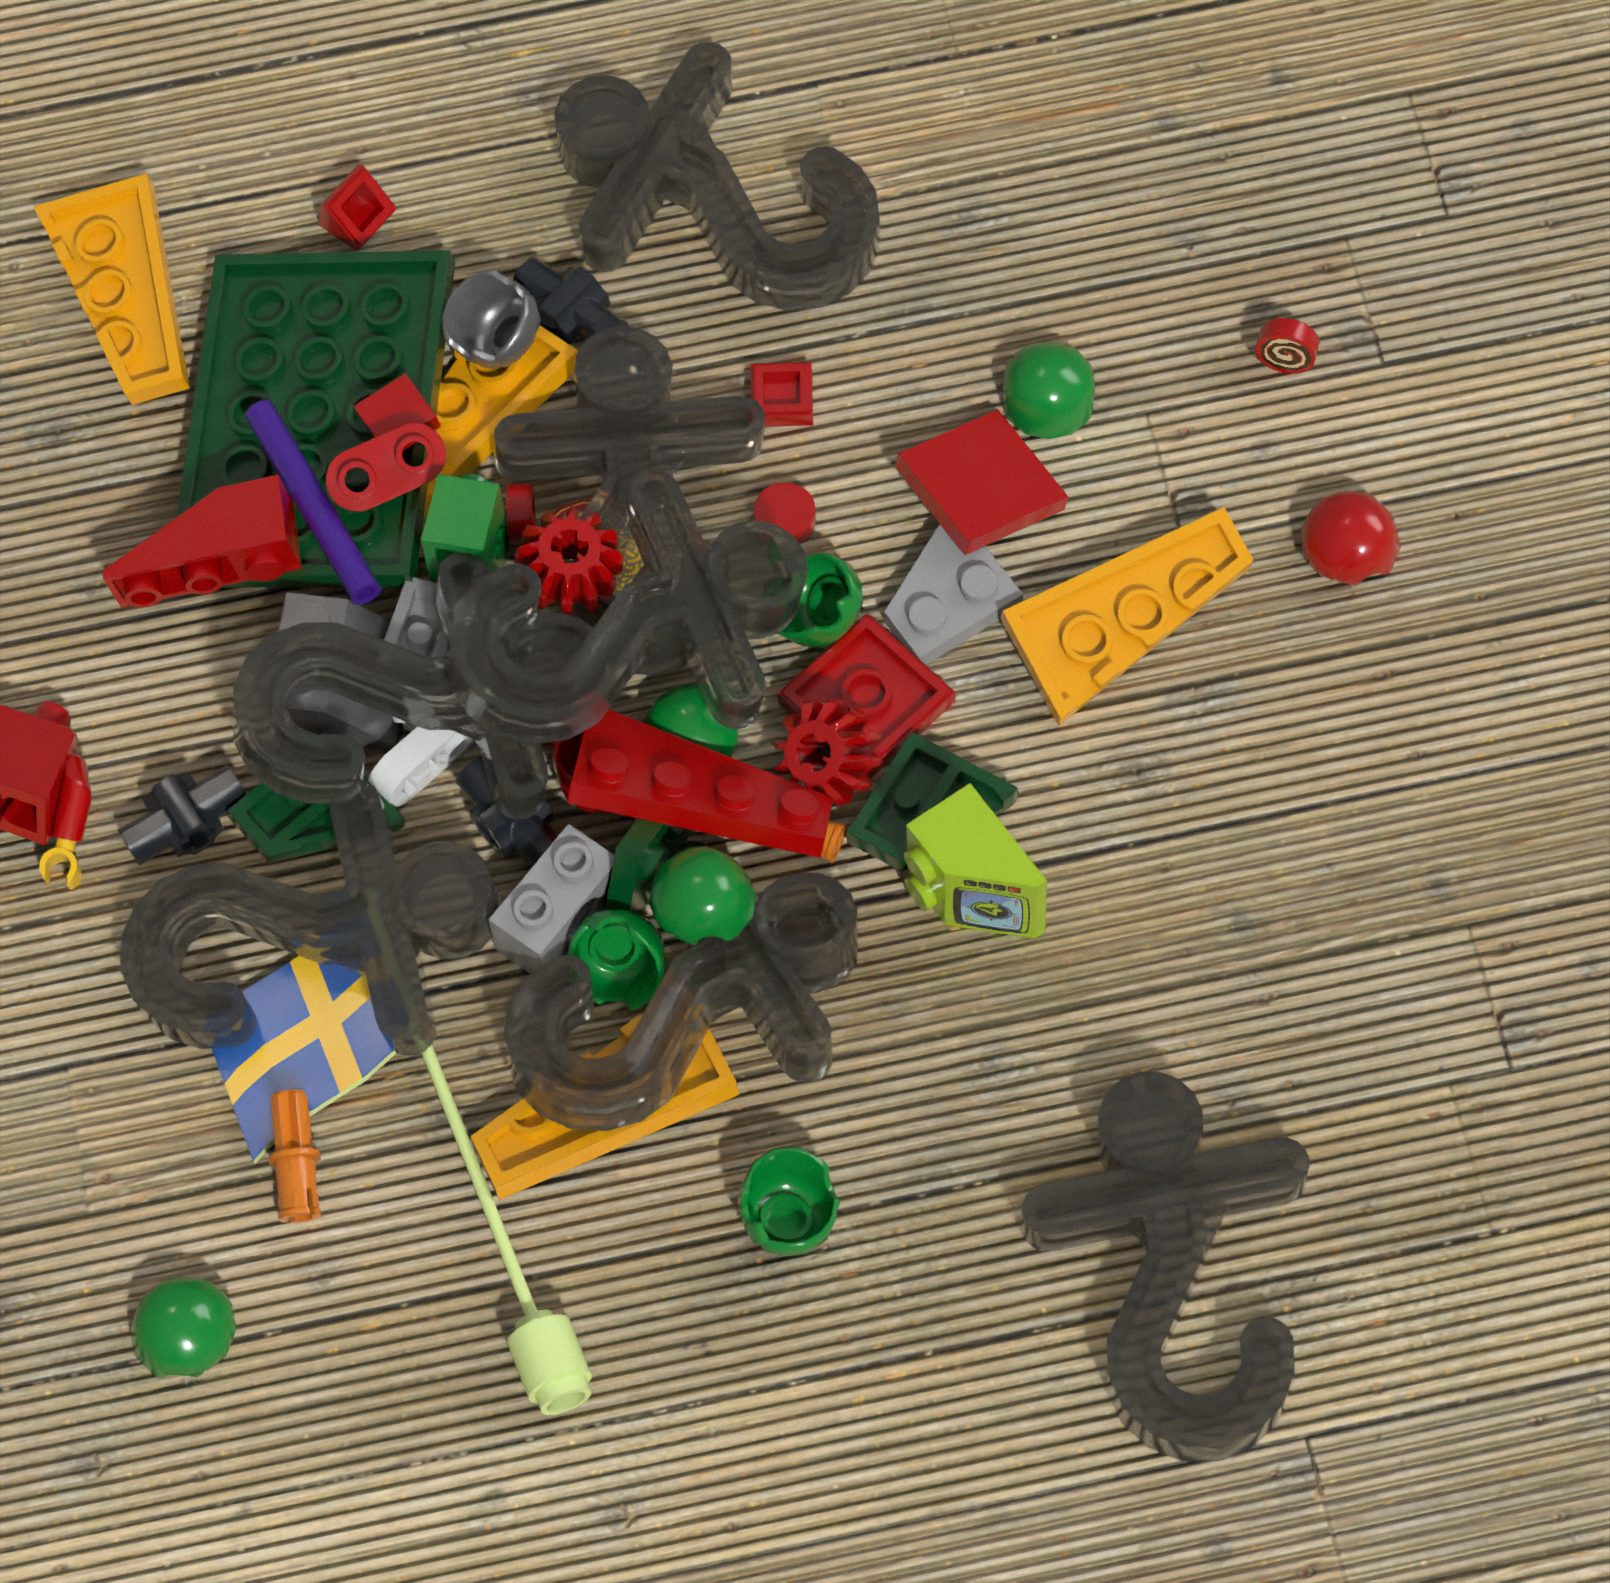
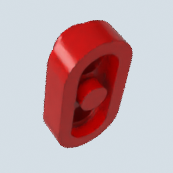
M420 423L402 425L337 455L327 470V490L331 498L344 509L350 511L372 509L428 484L437 478L446 462L444 442L440 435L427 425ZM412 442L421 443L427 450L426 461L417 467L407 465L402 456L405 446ZM353 468H362L369 475V485L362 492H353L346 486V474Z

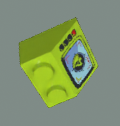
M971 783L906 824L907 851L904 853V859L908 865V878L905 879V885L913 900L923 911L926 912L932 908L947 926L1036 939L1046 932V878Z

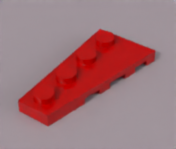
M591 703L567 803L821 858L833 797Z

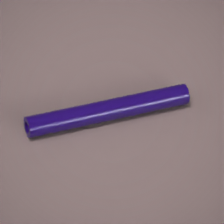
M269 400L253 404L246 411L245 418L352 602L362 605L372 601L380 593L381 587L275 406Z

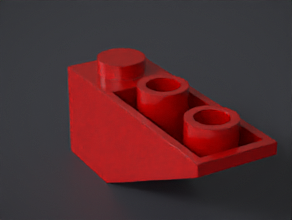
M279 475L219 487L102 571L103 580L121 608L128 606L149 607L165 598L188 593L209 594L218 591L225 585L248 580L269 581L280 577L285 572L302 569L295 504Z

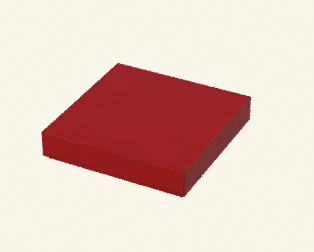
M998 409L898 453L895 468L964 555L1063 511L1069 497Z
M866 613L844 636L831 644L777 693L778 703L787 712L800 716L801 704L804 702L818 700L824 705L828 699H842L847 703L848 711L850 709H861L867 713L868 716L862 731L875 730L881 735L875 744L869 746V754L876 755L883 761L877 768H865L867 776L871 779L897 755L911 732L920 735L956 702V692Z

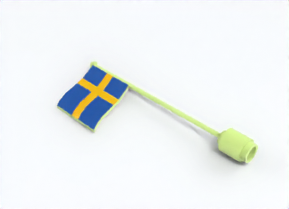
M364 890L357 896V908L317 944L243 990L222 1008L204 1028L253 1162L256 1164L265 1152L275 1144L271 1096L273 1093L289 1089L303 1090L308 1097L309 1116L364 1083L415 1037L525 1315L516 1322V1330L508 1337L507 1345L530 1402L539 1405L540 1411L544 1415H556L570 1411L583 1404L591 1396V1390L588 1385L592 1378L591 1371L569 1317L562 1314L553 1315V1312L547 1309L537 1311L377 907L381 897L374 890Z

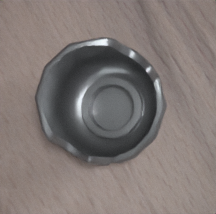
M485 270L466 278L449 296L441 316L443 337L446 343L468 361L490 369L507 367L519 361L534 343L541 321L535 298L530 295L529 291L520 283L507 278L495 270Z

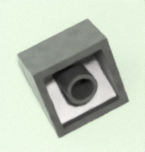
M286 592L263 703L273 738L311 742L325 731L339 746L390 751L399 742L402 723L394 722L390 709L403 697L372 690L371 680L391 621L360 605L354 604L349 599Z

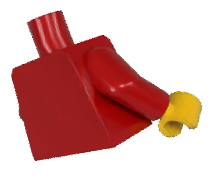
M50 701L41 702L31 715L0 705V830L43 845L47 844L51 836L57 837L55 848L48 850L42 855L39 862V870L44 881L49 885L51 871L56 864L61 862L71 864L67 874V886L69 890H73L82 879V869L73 852L76 841L83 842L92 793L87 762L77 755V735L69 728L71 724L70 716L61 705Z

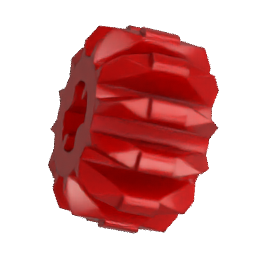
M573 505L565 513L564 519H558L546 509L545 513L541 516V527L527 524L522 533V543L524 545L519 546V549L515 552V566L518 567V570L522 571L520 573L521 588L524 593L537 592L536 603L540 606L541 610L557 601L560 602L561 612L567 617L573 610V603L580 602L592 613L594 608L597 607L598 595L612 597L616 590L615 576H619V573L623 571V555H620V552L617 551L619 537L615 529L602 530V519L599 517L598 512L582 521L578 519V512ZM563 559H573L576 560V562L565 563L563 562Z
M828 699L824 705L818 700H809L801 704V716L798 714H788L785 718L781 719L789 736L788 738H776L771 742L775 748L783 750L785 759L780 761L773 770L780 775L791 774L790 781L833 797L832 802L835 805H846L853 801V790L866 791L869 787L873 786L865 772V768H877L883 763L876 755L869 754V746L875 744L881 735L875 730L862 731L868 714L861 709H850L848 711L847 703L842 699ZM824 749H830L831 755L824 756Z

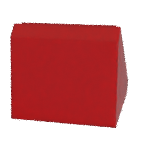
M358 164L320 205L319 226L353 249L360 250L396 211L397 207L362 164Z

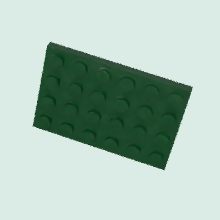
M450 250L215 255L176 518L219 487L278 475L245 418L246 411L253 404L269 400L275 406L380 587H403L405 581L413 582V577L416 578L428 484L372 509L350 511L339 506L331 498L326 486V474L329 465L337 455L373 439V436L358 417L353 406L403 374H407L432 411L437 415L446 342L443 337L441 316L448 298L452 294L455 261ZM416 442L403 451V460L409 466H420L426 461L427 450L424 445ZM362 468L351 469L345 477L346 486L353 492L364 491L370 482L368 473ZM295 504L302 569L285 572L280 577L269 581L248 580L225 585L221 588L344 586Z

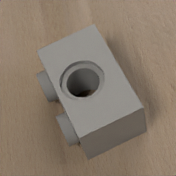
M568 824L488 919L495 950L546 985L567 960L566 956L575 928L586 917L605 910L615 855Z

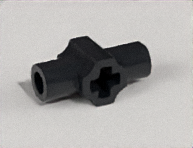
M532 257L516 271L513 280L520 283L535 298L541 318L539 325L567 344L571 345L580 337L603 355H608L625 339L628 332L627 321L608 309L610 306L608 293L600 286L596 278L579 266L577 269L569 267L560 275L538 258Z
M488 756L476 758L459 773L456 778V784L476 805L470 810V817L484 840L495 852H499L504 857L516 850L532 868L558 837L548 825L554 820V812L548 805L542 792L529 778L523 777L520 773L508 780Z
M228 764L197 783L190 773L178 776L172 774L153 785L150 794L143 799L148 812L118 829V832L139 866L170 847L177 857L187 854L196 855L214 843L218 834L224 830L219 818L225 815L229 808L247 794Z

